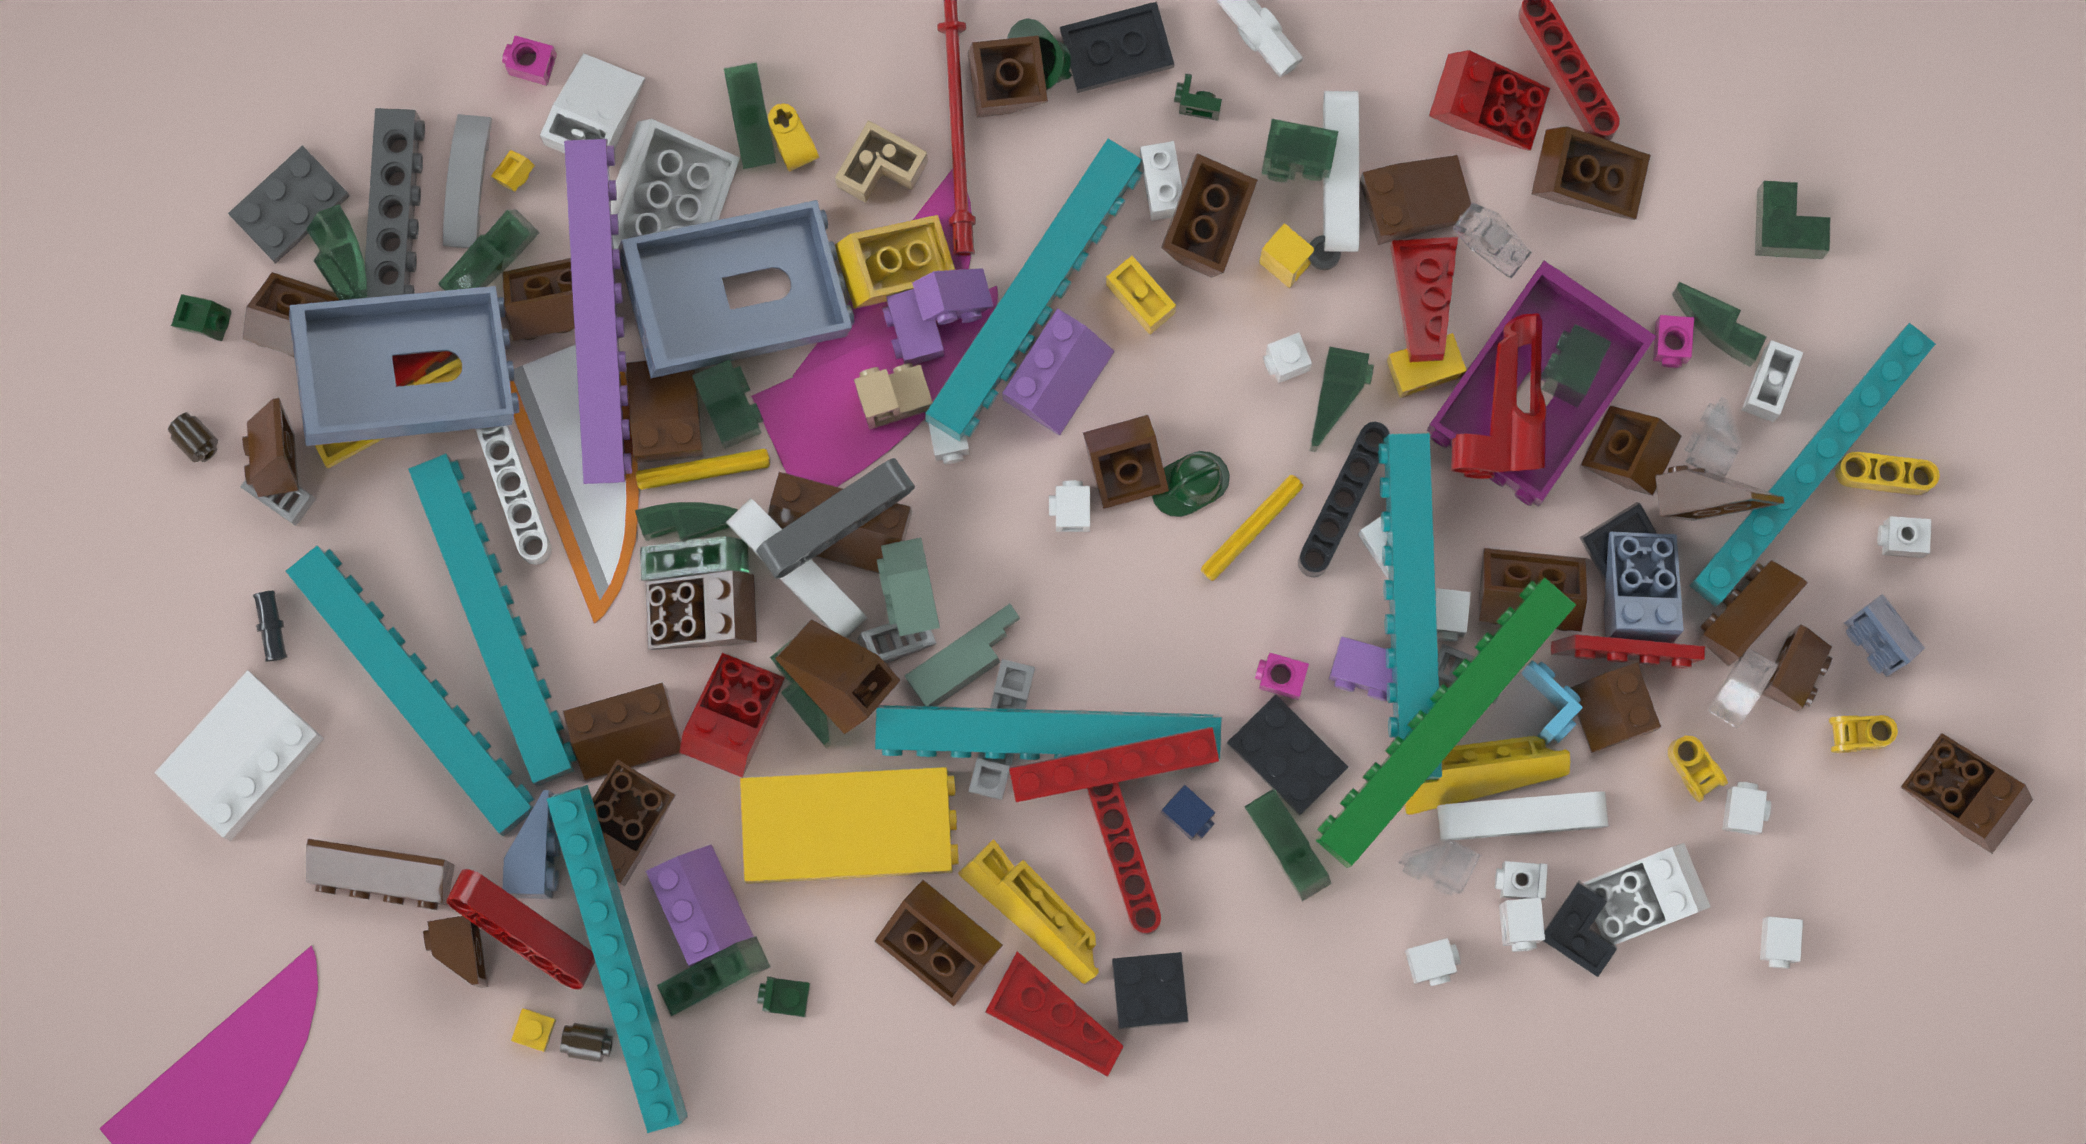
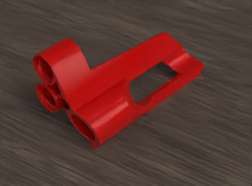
M1539 313L1522 314L1513 318L1505 325L1503 340L1497 346L1490 436L1456 434V438L1452 439L1451 470L1453 472L1464 473L1466 478L1490 479L1495 477V472L1545 468L1546 404L1541 391L1542 319ZM1531 344L1530 413H1524L1517 406L1518 347Z

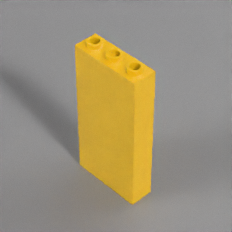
M947 767L740 778L744 882L746 884L953 873L952 865H959L958 844H951V830H957L956 810H950L949 796H955V776H948Z

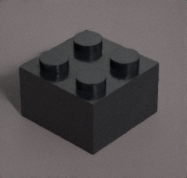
M1182 952L1112 958L1118 1030L1188 1023Z

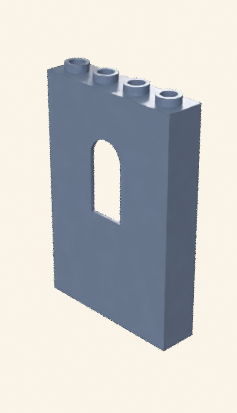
M818 200L621 240L617 249H620L621 266L651 378L847 336L852 329L851 325H854V314L851 306L846 305L843 293L846 291L845 281L841 273L837 274L834 263L837 260L836 248L833 241H828L826 234L828 219L825 210H820ZM770 268L780 269L789 277L791 288L784 298L730 310L722 278Z
M496 286L290 305L289 320L306 446L512 425L514 413H519V401L517 393H511L510 381L515 379L514 366L512 361L506 360L505 349H510L508 329H502L501 318L505 317L504 298L497 297ZM449 351L456 354L461 360L462 371L455 380L396 387L392 356Z

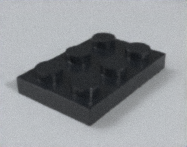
M1157 1L1060 27L1063 44L1067 46L1071 54L1070 69L1077 93L1174 68L1173 57Z
M1276 694L1227 742L1299 816L1348 769V766Z

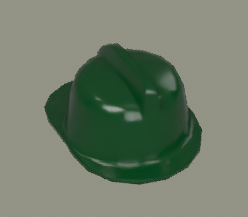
M1030 18L1019 20L1012 26L1007 39L1039 36L1046 90L1051 89L1062 80L1070 79L1072 76L1070 72L1071 54L1067 46L1057 40L1038 20Z
M1198 451L1190 453L1164 467L1169 491L1153 495L1152 499L1157 508L1169 516L1182 517L1192 514L1224 495L1229 486L1230 478L1227 465L1219 456L1211 452Z

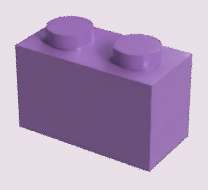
M983 268L933 271L912 282L923 321L937 320L938 324L942 325L962 318L963 323H968L981 319L982 312L994 307Z
M914 289L886 296L888 306L882 308L887 327L894 326L897 338L891 340L896 359L903 358L904 364L912 363L915 365L944 357V349L936 321L922 320Z
M1341 636L1329 680L1335 681L1334 686L1336 688L1354 692L1355 687L1367 690L1368 697L1387 701V683L1393 681L1392 669H1387L1386 649Z

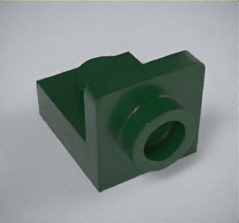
M1185 74L1184 83L1177 82L1174 102L1180 103L1179 114L1218 121L1222 99L1216 98L1215 94L1206 91H1197L1196 94L1189 93L1192 74Z
M181 294L171 326L178 330L201 334L216 341H222L228 328L232 311L212 300Z
M767 976L766 984L760 983L757 1003L763 1004L762 1011L806 1018L810 983Z

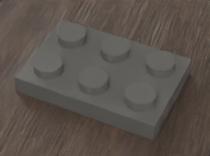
M302 145L228 214L276 264L350 195Z

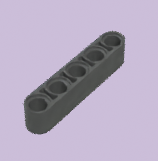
M896 458L887 460L768 538L757 548L756 552L775 579H780L902 500L914 490L915 485Z

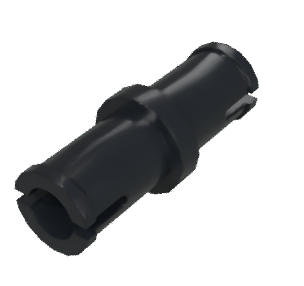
M274 590L253 594L259 620L256 628L257 632H261L266 657L265 662L288 658L281 628H284V622L279 619Z

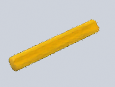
M758 449L639 470L636 472V481L639 489L643 490L768 468L770 466L769 453L767 449Z
M1289 475L1202 565L1201 572L1209 580L1214 581L1302 490V482L1296 476Z

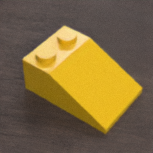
M938 215L850 233L835 244L837 257L854 309L887 301L886 296L914 289L912 282L933 271L955 270Z

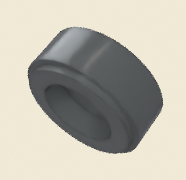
M1325 235L1318 236L1310 242L1314 252L1308 259L1311 262L1310 264L1319 270L1332 269L1337 265L1341 257V252L1324 251Z

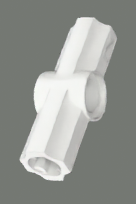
M1217 0L1218 4L1238 26V32L1244 42L1253 51L1256 52L1258 50L1280 78L1290 73L1303 60L1301 54L1282 33V27L1275 16L1267 8L1264 7L1262 9L1256 0Z

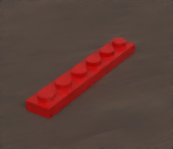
M1213 727L1010 767L1009 772L1015 802L1017 803L1219 762Z

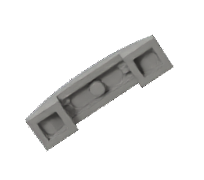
M457 115L446 183L443 246L477 249L481 220L479 210L486 151L489 150L491 117Z
M1002 659L990 708L1025 709L1035 667ZM979 752L969 792L1002 800L1014 753H1006V758L991 759L985 758V752Z

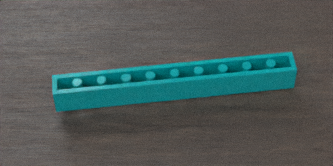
M1109 138L1106 140L927 410L925 422H929L959 442L964 435L972 436L980 423L977 416L983 407L989 409L999 394L995 390L1001 380L1007 382L1016 369L1017 364L1014 363L1017 355L1019 352L1025 354L1029 350L1035 339V336L1031 334L1038 324L1043 327L1053 312L1050 305L1056 296L1060 299L1063 298L1071 285V281L1068 278L1074 269L1079 272L1089 258L1090 254L1086 253L1092 242L1098 244L1108 228L1104 224L1110 215L1117 216L1125 203V199L1122 196L1128 187L1134 190L1143 175V172L1140 171L1141 158Z
M1909 322L1768 490V492L1783 496L1784 504L1752 510L1689 586L1714 607H1717L1936 343Z
M1430 433L1388 434L1384 438V443L1379 444L1378 452L1379 463L1385 464V477L1380 478L1381 498H1386V511L1381 513L1382 532H1387V545H1383L1382 563L1383 566H1388L1389 580H1384L1383 595L1384 600H1389L1390 614H1385L1384 627L1385 634L1391 635V648L1386 649L1387 669H1392L1393 682L1387 683L1388 703H1393V717L1388 718L1389 738L1394 739L1397 736L1403 739L1409 733L1411 728L1407 724L1419 710H1422L1424 713L1428 711L1434 704L1430 697L1439 688ZM1442 762L1426 780L1442 777Z
M443 454L409 468V473L532 783L539 786L574 772L575 769L572 762L577 761V757L570 741L563 742L559 732L565 729L562 719L557 710L551 712L547 699L552 698L550 689L545 678L538 679L534 669L540 666L532 647L526 649L522 636L527 635L521 617H514L509 605L515 603L507 584L501 586L497 576L498 573L502 572L501 566L495 553L489 555L485 542L490 541L484 524L482 522L477 524L472 512L477 510V506L471 492L464 493L460 480L465 479L458 460L452 462L447 454Z
M318 545L315 546L285 572L500 835L505 836L529 816L533 809L530 803L535 800L523 784L516 787L509 776L513 774L512 770L501 757L496 761L487 751L492 746L480 731L475 734L471 732L466 725L470 719L458 705L452 708L444 699L449 693L437 679L431 682L423 672L427 669V666L415 652L409 656L402 645L406 641L394 626L389 630L381 621L385 615L373 601L367 604L359 595L364 589L351 574L347 578L338 569L342 562L330 548L324 552Z
M879 705L876 708L875 749L882 750V755L902 756L903 750H916V756L936 757L937 751H951V757L970 758L972 752H985V758L1004 759L1006 758V753H1020V759L1038 760L1040 759V754H1054V758L1213 727L1218 757L1220 759L1222 717L1219 714Z
M585 785L555 794L546 800L647 1133L679 1125L688 1117L589 787Z

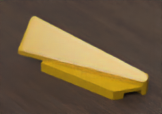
M1536 736L1457 745L1442 761V777L1426 780L1404 805L1406 814L1412 815L1436 809L1439 805L1460 803L1567 776L1570 774V752L1567 749L1560 751L1551 750L1546 747L1545 740Z
M993 839L958 872L963 880L1081 983L1085 984L1098 975L1099 969L1094 966L1093 948L1096 946L1095 933L1024 860H1021L1014 867L998 843Z

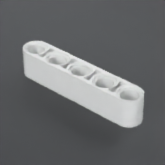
M1324 91V251L1358 252L1359 250L1358 91Z
M499 426L489 429H476L520 555L530 564L538 565L546 562L551 555V544L510 427ZM499 445H506L510 450L509 455L503 460L493 458V452ZM516 476L520 478L521 483L517 490L512 492L504 490V483L509 477ZM521 508L531 509V518L526 523H517L515 521V515ZM531 540H541L543 547L540 553L536 555L526 553V546Z
M751 498L726 521L729 527L760 559L761 557L756 552L757 548L768 538L782 530ZM812 559L788 575L780 578L829 629L845 638L867 618Z
M1586 792L1437 806L1441 841L1608 827L1605 792Z

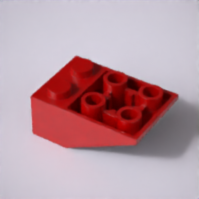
M1471 50L1450 53L1445 62L1429 117L1455 129L1531 151L1550 88Z
M721 653L683 731L679 753L743 778L757 749L785 677Z

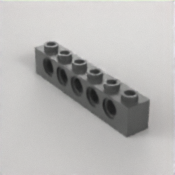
M375 108L363 298L415 294L414 285H410V273L415 272L417 266L416 252H412L413 239H418L419 221L414 219L415 206H420L421 188L416 186L417 173H422L423 155L418 153L419 141H424L425 121L420 120L416 110ZM400 139L407 141V146L403 151L398 153L391 151L392 144ZM402 172L405 174L401 184L396 186L389 184V179L394 173ZM394 205L403 206V211L399 217L394 219L387 217V211L390 207ZM399 238L401 243L397 250L392 252L385 250V244L389 239ZM397 271L398 279L395 283L391 285L383 284V276L387 272Z

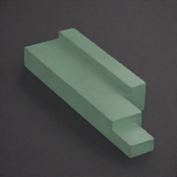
M1011 604L1002 608L905 675L906 680L924 706H938L1000 663L998 656L991 647L1007 637L1005 629L1020 620L1019 615Z

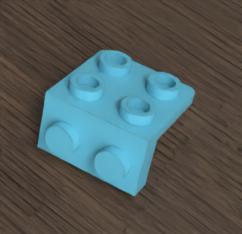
M1532 660L1521 674L1560 711L1537 736L1545 740L1546 745L1553 739L1559 743L1577 725L1572 719L1583 708L1578 703L1581 699L1570 687L1565 686L1562 688L1553 679L1556 675L1543 662L1537 664Z

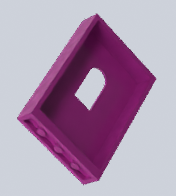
M1543 260L1427 428V431L1431 433L1430 439L1443 448H1447L1448 445L1452 447V439L1456 438V434L1490 436L1497 346L1503 340L1504 327L1517 316L1539 313L1542 319L1541 380L1557 390L1546 406L1545 468L1495 472V477L1489 479L1498 486L1503 487L1506 484L1515 490V497L1524 504L1532 506L1534 503L1538 507L1657 337L1545 260ZM1531 344L1518 347L1517 388L1526 375L1531 372Z

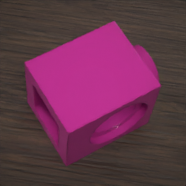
M515 35L512 45L507 44L505 47L502 63L505 64V68L510 76L547 86L557 53L551 45ZM525 54L536 55L535 62L529 66L521 65L520 59Z
M1660 315L1655 322V335L1657 337L1654 340L1653 361L1662 362V366L1667 368H1681L1682 364L1689 362L1692 358L1694 317ZM1670 335L1676 336L1681 341V349H1670L1665 343V337Z
M1269 652L1267 661L1260 659L1255 679L1261 680L1259 689L1298 700L1309 663ZM1276 667H1283L1289 672L1290 680L1285 684H1278L1273 681L1271 671Z

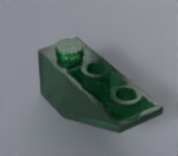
M755 936L732 944L663 981L657 987L670 1015L674 1016L771 968Z

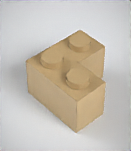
M868 120L835 176L836 186L865 203L868 201L882 175L912 190L928 163V155L926 151Z
M912 363L903 364L894 368V373L888 375L887 369L880 371L879 367H874L860 372V377L854 379L869 430L926 412L933 402L921 365L913 367Z

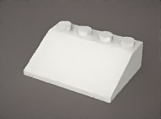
M654 119L637 121L616 180L617 200L611 201L612 214H618L619 235H613V248L617 249L623 239L718 220L740 157Z
M247 670L156 770L155 774L218 834L231 841L324 738Z

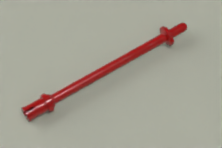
M944 0L945 22L939 23L937 30L940 33L946 34L955 212L949 217V226L953 227V255L971 256V254H975L973 225L976 224V217L968 210L959 33L966 30V23L958 21L957 0Z

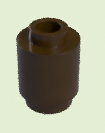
M185 412L176 417L169 425L168 432L171 434V440L192 462H206L217 452L216 445L218 439L196 416H191L188 412Z
M574 1023L573 1026L565 1025L561 1038L560 1052L567 1053L570 1058L602 1062L604 1056L609 1057L611 1054L613 1036H609L608 1029L604 1027Z

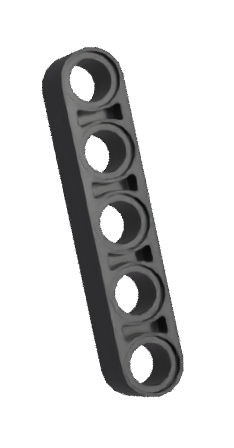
M1369 422L1361 429L1301 550L1298 567L1308 577H1319L1327 570L1379 465V446H1369L1364 436L1369 432H1376L1382 437L1384 443V438L1390 432L1380 422ZM1354 462H1361L1366 465L1368 474L1364 477H1356L1351 473L1350 465ZM1339 492H1347L1353 498V504L1349 507H1340L1335 501V495ZM1324 522H1332L1337 526L1338 534L1331 538L1325 537L1320 531V525ZM1310 552L1319 553L1323 558V565L1318 568L1308 566L1305 562L1306 554Z

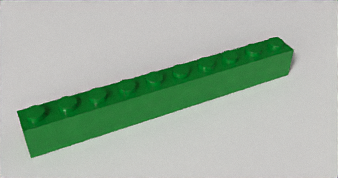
M1543 578L1537 584L1532 580L1519 594V597L1523 599L1515 610L1509 606L1496 621L1501 625L1493 635L1487 632L1474 646L1478 653L1472 660L1469 661L1467 658H1464L1452 672L1456 676L1453 682L1448 687L1442 684L1430 697L1434 704L1428 711L1424 713L1422 710H1419L1407 724L1411 728L1409 733L1403 739L1397 736L1386 748L1385 752L1389 756L1381 765L1375 762L1362 776L1366 783L1359 791L1352 788L1340 802L1344 807L1336 817L1330 814L1317 828L1321 835L1316 839V842L1346 868L1353 866L1576 606L1574 602L1546 578Z

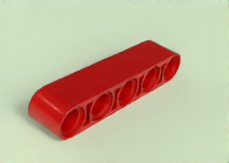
M1523 0L1518 14L1520 23L1586 133L1610 141L1620 125L1618 112L1552 1ZM1537 5L1543 10V15L1534 17L1528 13L1527 7ZM1553 33L1559 37L1560 43L1550 45L1544 40L1543 36ZM1566 61L1571 62L1576 66L1577 72L1568 74L1562 70L1560 64ZM1587 90L1593 94L1594 100L1592 102H1583L1578 97L1577 92ZM1599 118L1605 119L1610 123L1611 129L1601 131L1595 126L1594 121Z
M1118 782L1111 783L1113 789L1107 796H1098L1093 791V787L1087 788L1130 925L1138 934H1152L1160 925L1161 912ZM1115 811L1121 814L1123 817L1121 827L1110 829L1105 826L1103 818L1106 813ZM1127 844L1132 847L1134 856L1130 861L1121 862L1116 859L1114 850L1118 845ZM1136 876L1142 879L1145 885L1143 892L1139 895L1128 893L1125 889V882L1128 878ZM1147 909L1153 912L1155 915L1153 926L1143 928L1137 924L1135 917L1140 910Z
M463 869L460 872L446 899V903L453 910L564 986L575 990H581L584 987L595 964L593 952L482 874L470 869Z

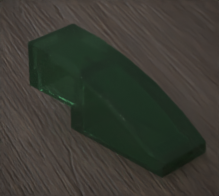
M757 61L724 67L723 70L743 169L776 163Z
M340 204L319 211L306 229L320 250L313 260L339 301L366 298L367 278L364 259L359 242Z
M517 209L506 210L486 234H481L438 285L445 291L487 287L526 249L540 232Z
M1679 282L1674 288L1672 296L1686 317H1694L1696 329L1726 354L1751 367L1756 361L1767 336L1736 323L1741 312L1740 309Z
M676 502L635 510L642 535L646 541L677 531L682 543L730 528L726 521L739 509L703 502Z
M788 642L770 657L773 664L790 683L781 694L823 746L827 748L831 745L827 715L775 659L789 644Z
M1274 789L1244 806L1302 902L1332 884L1329 874L1312 850L1309 841Z

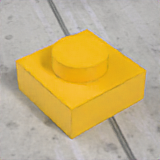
M510 150L491 177L499 184L515 192L519 186L527 181L529 173L535 165L528 158Z
M522 1008L511 1041L545 1052L556 1019Z

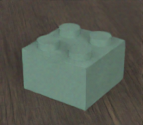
M922 538L882 545L883 558L877 559L890 625L897 624L899 636L940 628Z

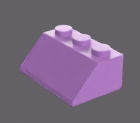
M1057 308L1002 392L1003 401L1060 436L1114 354V350L1087 326Z
M712 844L674 857L646 871L688 966L694 967L754 939Z

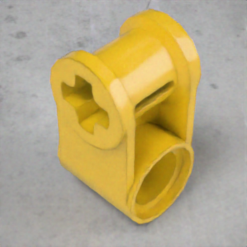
M785 103L772 107L768 114V122L779 153L788 171H793L820 158L808 131L805 130L794 107ZM784 115L786 119H789L790 126L784 128L782 124H778V117Z
M1848 715L1828 718L1829 724L1833 725L1834 746L1831 747V753H1849L1885 748L1896 739L1898 734L1895 721L1885 715ZM1879 723L1887 728L1888 738L1885 741H1879L1872 735V726Z
M1683 736L1670 743L1668 758L1681 776L1685 787L1697 802H1702L1704 795L1719 785L1724 787L1728 784L1725 774L1711 758L1698 738ZM1681 743H1687L1692 747L1693 757L1690 761L1682 760L1679 757L1678 747ZM1710 776V779L1700 785V782Z

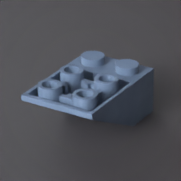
M1609 533L1604 598L1605 637L1674 643L1684 631L1677 534Z
M1883 594L1844 622L1848 627L1846 633L1850 640L1856 646L1862 645L1869 654L1867 660L1871 667L1879 674L1883 672L1886 677L1907 665L1925 649Z
M543 790L504 857L502 889L515 898L552 899L553 891H558L559 870L554 868V857L560 856L561 846L546 800L555 795L550 790Z

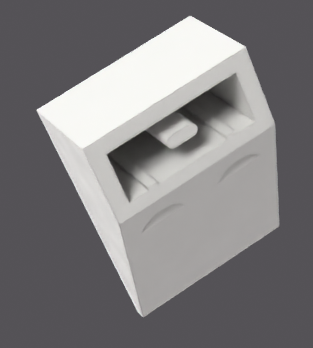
M583 53L554 102L542 129L540 137L544 145L565 153V140L608 139V146L614 145V149H616L644 84L645 77Z
M1685 843L1673 846L1584 882L1585 885L1608 899L1595 921L1601 936L1614 945L1711 907Z

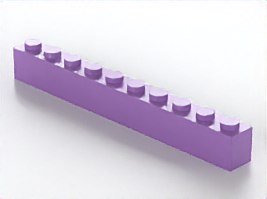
M608 139L565 140L583 484L625 482L626 474H632L631 453H625L624 440H630L629 419H623L622 406H628L627 385H621L620 372H626V352L619 351V338L625 337L624 317H617V304L623 303L622 283H615V269H621L620 249L613 248V235H619L618 214H612L611 201L617 200L616 180H610L609 166H615L614 145L608 146Z

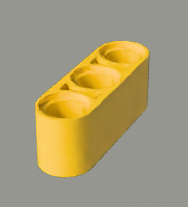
M1851 452L1838 462L1835 468V477L1843 486L1908 495H1923L1935 487L1940 478L1937 466L1931 461L1865 452ZM1847 462H1854L1859 466L1861 471L1860 477H1852L1847 473L1845 467ZM1881 466H1887L1893 470V481H1886L1881 477L1879 471ZM1915 470H1921L1928 476L1927 485H1920L1915 481Z

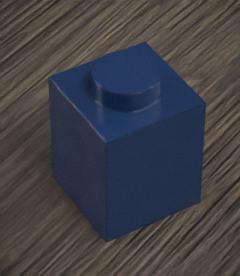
M1186 785L1161 810V813L1190 840L1196 835L1202 839L1215 825L1211 820L1215 815V811Z

